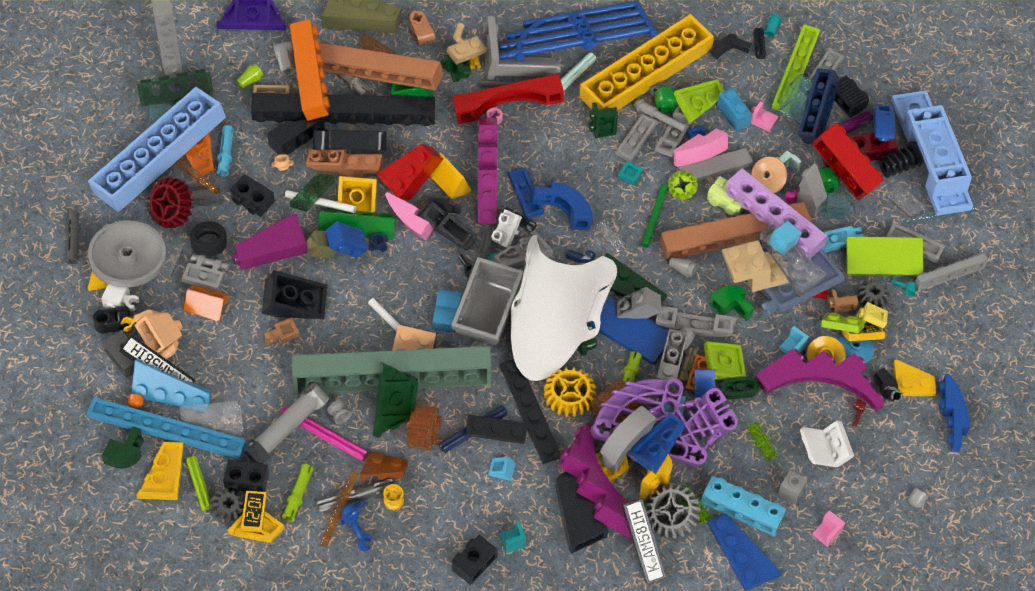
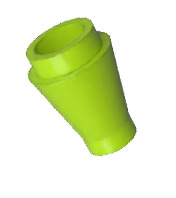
M256 64L250 65L236 82L243 89L261 80L264 74Z

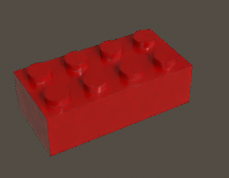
M835 123L812 143V146L859 201L884 181L883 176L878 169H874L870 164L871 161L868 156L860 152L858 144L846 135L845 128Z

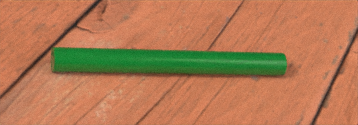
M661 184L641 244L643 247H649L668 189L666 184Z

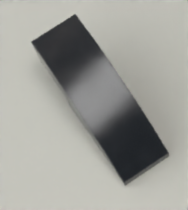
M432 201L428 202L418 216L428 221L439 234L466 251L478 236L449 212L446 213Z

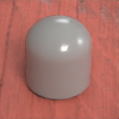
M914 488L908 498V502L915 508H921L928 495L920 489Z

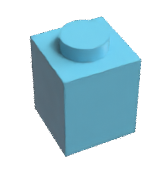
M787 221L772 233L768 244L781 255H784L798 243L802 232Z

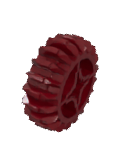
M166 177L158 180L157 184L152 185L153 190L149 191L151 197L147 198L150 200V204L147 207L151 209L149 214L153 215L152 220L157 221V225L164 228H176L189 221L188 216L193 215L190 210L195 207L192 206L194 199L191 198L193 192L188 191L189 186L185 185V181Z

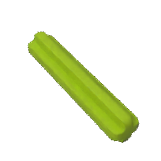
M188 457L186 461L201 509L203 511L209 510L211 504L197 457Z

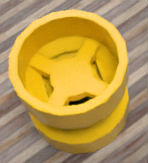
M391 484L384 489V505L389 510H398L403 506L404 492L399 485Z

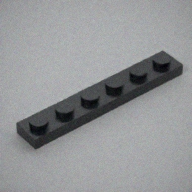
M514 359L500 363V368L524 423H527V430L542 464L560 459L561 453L528 379L519 371Z

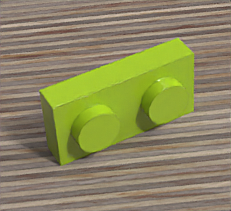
M829 313L822 319L821 327L859 333L864 328L865 320H860L856 316L843 317L838 313Z

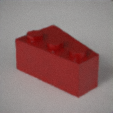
M420 144L376 175L398 198L410 201L444 158L432 146Z

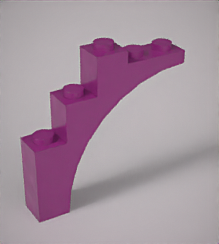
M479 117L478 224H496L497 118Z
M793 348L755 376V379L759 382V387L766 395L792 383L815 381L837 385L853 392L875 412L882 409L885 404L881 393L875 392L872 388L870 379L862 375L867 369L866 363L861 356H857L855 353L837 366L835 365L834 358L830 354L827 355L825 351L805 364L803 355L800 352H796Z
M587 421L583 427L579 426L574 434L576 439L571 446L564 448L560 455L562 459L560 468L577 477L578 488L576 492L595 503L593 518L632 540L622 508V504L628 503V501L615 489L604 474L597 460L593 436L590 432L593 424Z

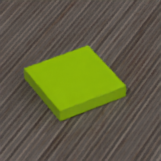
M706 341L703 344L707 369L715 370V379L725 380L746 377L741 345Z

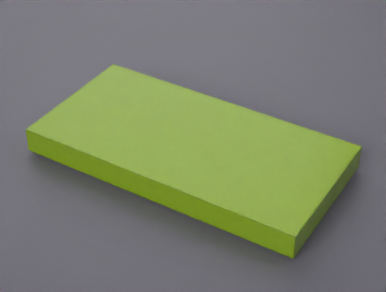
M846 237L847 275L918 276L923 273V238Z

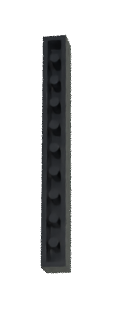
M252 93V120L281 123L284 121L295 122L306 119L302 111L300 94ZM326 94L330 102V107H328L329 115L323 117L324 122L331 124L341 122L349 124L366 123L368 125H374L375 123L386 125L403 124L405 126L412 124H421L422 126L435 125V97Z

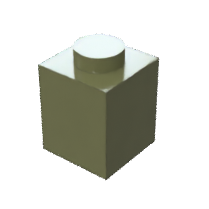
M315 230L307 239L306 245L311 257L331 258L336 250L330 249L328 236H326L327 233L325 231Z

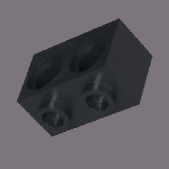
M246 174L230 188L232 201L237 205H243L253 215L257 214L261 217L275 202L273 191Z
M228 459L223 479L224 488H227L229 492L235 490V493L239 491L265 492L269 476L268 465ZM234 476H240L238 479H232ZM253 479H260L258 482H252Z

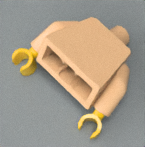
M148 309L134 315L132 319L129 317L122 319L121 325L124 323L129 324L123 331H130L132 325L135 324L134 326L146 345L165 359H169L175 354L179 345L178 339L182 336L180 332L182 324L179 320L174 321L169 313H160Z

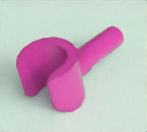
M798 187L794 192L787 191L785 202L795 203L800 188Z

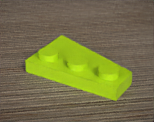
M716 79L676 90L674 95L686 119L691 124L718 102L719 94L724 89L719 80Z

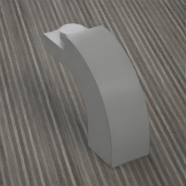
M640 406L614 430L600 451L602 454L600 461L613 473L620 469L626 454L632 446L651 431L657 418L646 408Z

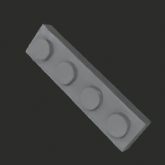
M985 253L973 255L967 260H959L952 263V265L938 267L929 273L923 272L916 278V290L921 291L985 269L988 258Z

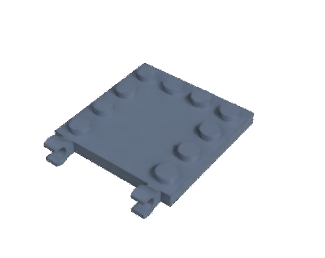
M768 243L761 246L764 252L774 250ZM792 247L784 255L778 252L789 277V283L762 290L770 301L761 305L764 309L761 313L765 318L771 316L775 310L782 313L843 282L845 276L822 249L811 259L800 254L795 247Z

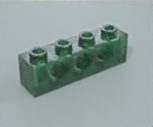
M205 69L195 70V74L187 75V72L176 74L177 77L170 79L169 75L158 77L159 81L151 82V79L140 80L137 88L141 107L181 100L192 90L188 87V81L191 79L197 80V88L206 94H214L210 71L206 72ZM173 82L180 85V90L176 93L172 92L169 88ZM154 86H160L162 93L159 96H155L152 94L151 89Z

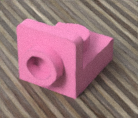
M760 101L757 107L754 106L751 110V124L770 132L779 116L764 110V103Z

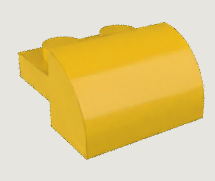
M669 454L656 474L647 470V476L642 480L639 498L643 499L644 502L650 496H656L655 490L663 492L662 486L668 489L672 471V460Z

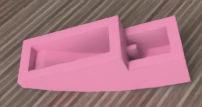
M716 128L705 136L696 135L673 150L674 166L679 167L697 163L727 150L728 134Z
M387 192L385 196L396 215L407 228L426 241L434 228L428 221L418 217L421 213L420 210Z

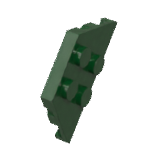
M380 362L373 430V436L376 438L381 437V434L389 429L394 430L402 423L413 420L415 416L418 381L384 362Z

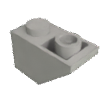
M647 287L617 300L618 318L647 319L662 312L661 295Z

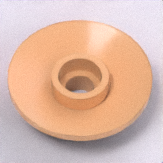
M764 157L752 169V176L773 193L780 191L786 184L788 177L787 169L778 158ZM767 171L770 173L769 178L765 177Z

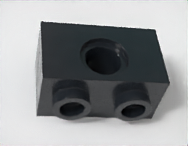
M481 535L469 540L465 546L466 549L462 553H457L452 559V571L469 585L498 556V549ZM476 557L478 558V560L471 561L469 560V558Z

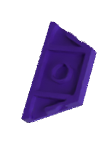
M233 0L231 5L225 10L223 18L220 21L218 20L216 24L217 29L286 30V23L280 17V13L275 7L273 0Z

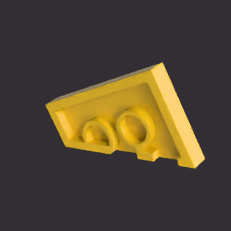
M163 442L153 461L154 464L149 474L147 473L144 479L145 482L142 488L137 493V499L178 500L184 452L183 442Z

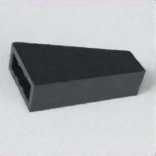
M564 472L556 478L555 488L568 548L572 554L607 538L608 528L605 524L593 518L595 509L592 501L576 492L578 478L568 472Z

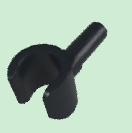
M461 254L458 257L465 268L464 275L469 277L467 270L472 268V264H468Z

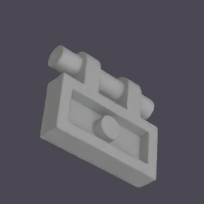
M193 254L191 261L196 264L188 262L181 278L182 282L218 292L225 277L224 272H221L220 269L228 271L229 264L224 263L220 259L213 260L205 255L200 254L198 256Z

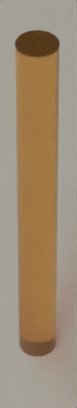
M181 158L175 162L176 165L214 194L219 193V187Z
M351 471L321 539L320 546L327 548L359 473Z

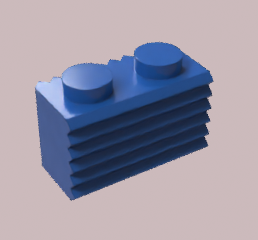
M338 221L325 231L327 233L326 236H328L330 249L339 251V253H346L357 258L368 250L363 229L360 230L347 224L344 225V223L342 224Z

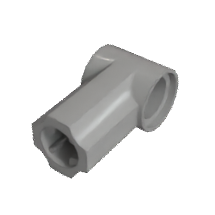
M291 41L273 44L275 60L278 61L281 75L290 76L296 73Z

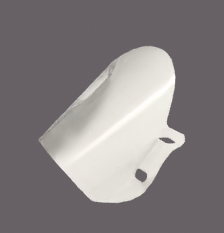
M533 235L527 246L526 267L521 288L511 307V344L513 357L519 371L527 379L538 381L550 377L552 372L556 373L558 368L560 369L569 360L582 342L592 339L598 334L601 324V311L617 276V266L614 261L605 256H601L583 265H566L547 258L540 251L537 235ZM594 321L596 328L589 330L587 322Z

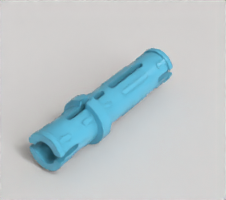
M230 125L222 127L220 152L217 155V174L221 177L229 175V165L232 161L231 150L234 128Z

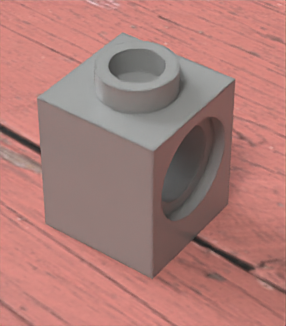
M790 470L780 486L778 496L796 505L805 490L808 479Z

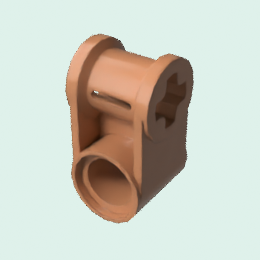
M421 11L412 12L410 14V30L415 41L419 43L418 46L436 41L433 28L430 26L425 14Z

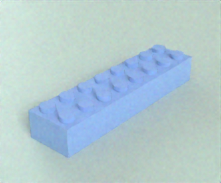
M197 87L192 89L88 180L94 195L119 213L226 118L221 103Z

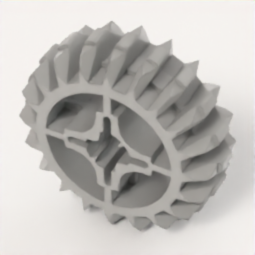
M670 484L669 490H667L665 486H662L663 492L660 493L658 490H655L657 497L650 496V500L653 503H647L646 505L647 508L651 509L646 511L649 516V522L652 524L651 528L652 530H657L658 535L664 533L665 538H669L671 533L673 539L677 538V533L684 537L683 531L687 530L688 533H691L690 526H697L693 520L700 519V516L696 514L701 511L700 507L697 506L699 501L694 499L695 494L693 492L689 493L690 490L687 487L682 490V486L678 485L675 489L674 485ZM676 497L684 499L688 503V507L678 505ZM668 499V503L665 506L660 507L661 504ZM673 505H674V507H675V509L677 510V512H675V514H673V517H672V515L670 514V511H671V509H673ZM658 516L669 518L671 526L661 523ZM687 516L684 521L678 524L681 517Z

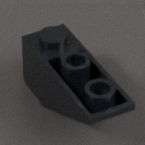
M324 117L279 125L267 133L269 146L279 155L291 154L313 138L314 130H325Z

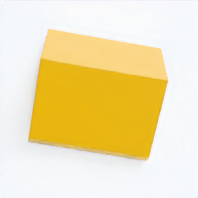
M440 153L444 159L430 177L451 199L470 193L472 190L465 178Z
M339 176L338 202L356 206V211L375 212L378 193L377 179Z

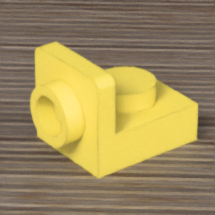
M867 302L863 308L858 310L856 317L884 328L887 324L888 311Z

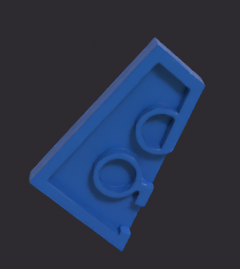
M669 413L628 452L629 457L656 474L685 428L684 422Z

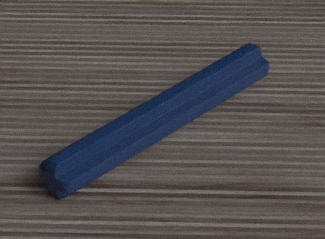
M500 405L483 417L502 419L507 416V410L503 405ZM465 427L440 442L439 448L443 453H447L472 436H465Z

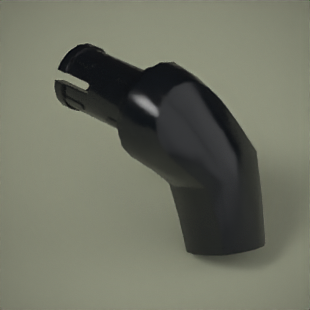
M730 33L719 40L709 52L716 59L733 48L748 54L752 43L739 39L736 34Z
M885 368L879 370L874 375V378L880 387V393L884 398L883 402L888 405L900 402L903 399V393H899L897 380Z

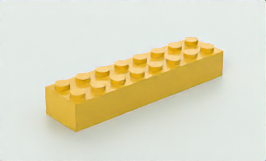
M690 14L580 84L579 97L591 110L592 103L595 102L598 110L614 107L620 110L648 92L653 85L663 82L708 53L713 46L714 36Z

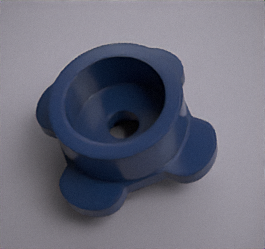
M376 233L370 236L371 244L369 245V250H380L381 252L387 250V235Z

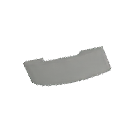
M679 105L673 113V119L686 125L687 129L685 132H682L669 125L654 150L669 157L674 155L673 150L680 146L690 126Z
M661 306L662 312L658 313L656 318V324L664 328L679 330L681 327H685L693 331L694 335L704 337L732 336L735 317L716 314L715 318L679 313L678 308Z

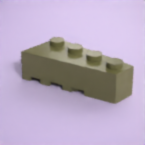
M329 0L322 14L323 29L371 30L373 32L396 34L402 21L400 7L375 0Z

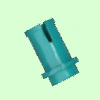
M772 14L768 17V25L764 31L766 36L775 37L777 28L782 23L779 15Z

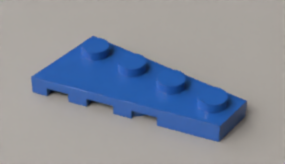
M726 513L707 522L745 591L782 575V572Z

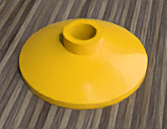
M829 336L814 339L807 349V361H810L823 351L834 358L836 366L846 358L843 345L837 339Z

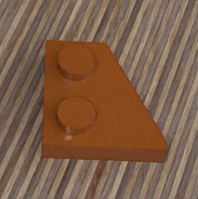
M370 451L360 473L359 480L366 481V477L377 476L378 480L403 478L408 466V460Z

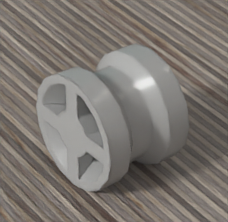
M343 399L333 402L327 409L329 415L334 417L333 419L336 424H341L352 415V411L346 408V403Z

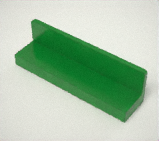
M322 208L319 213V231H326L335 222L339 221V223H344V225L347 224L360 230L363 229L365 238H370L372 234L381 233L387 235L388 240L394 239L396 214L365 211L351 213Z

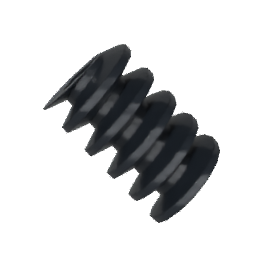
M909 145L906 148L882 155L879 164L884 176L889 178V173L895 176L896 171L900 174L903 170L908 171L909 167L911 169H914L916 165L920 167L922 159L918 150L914 146Z

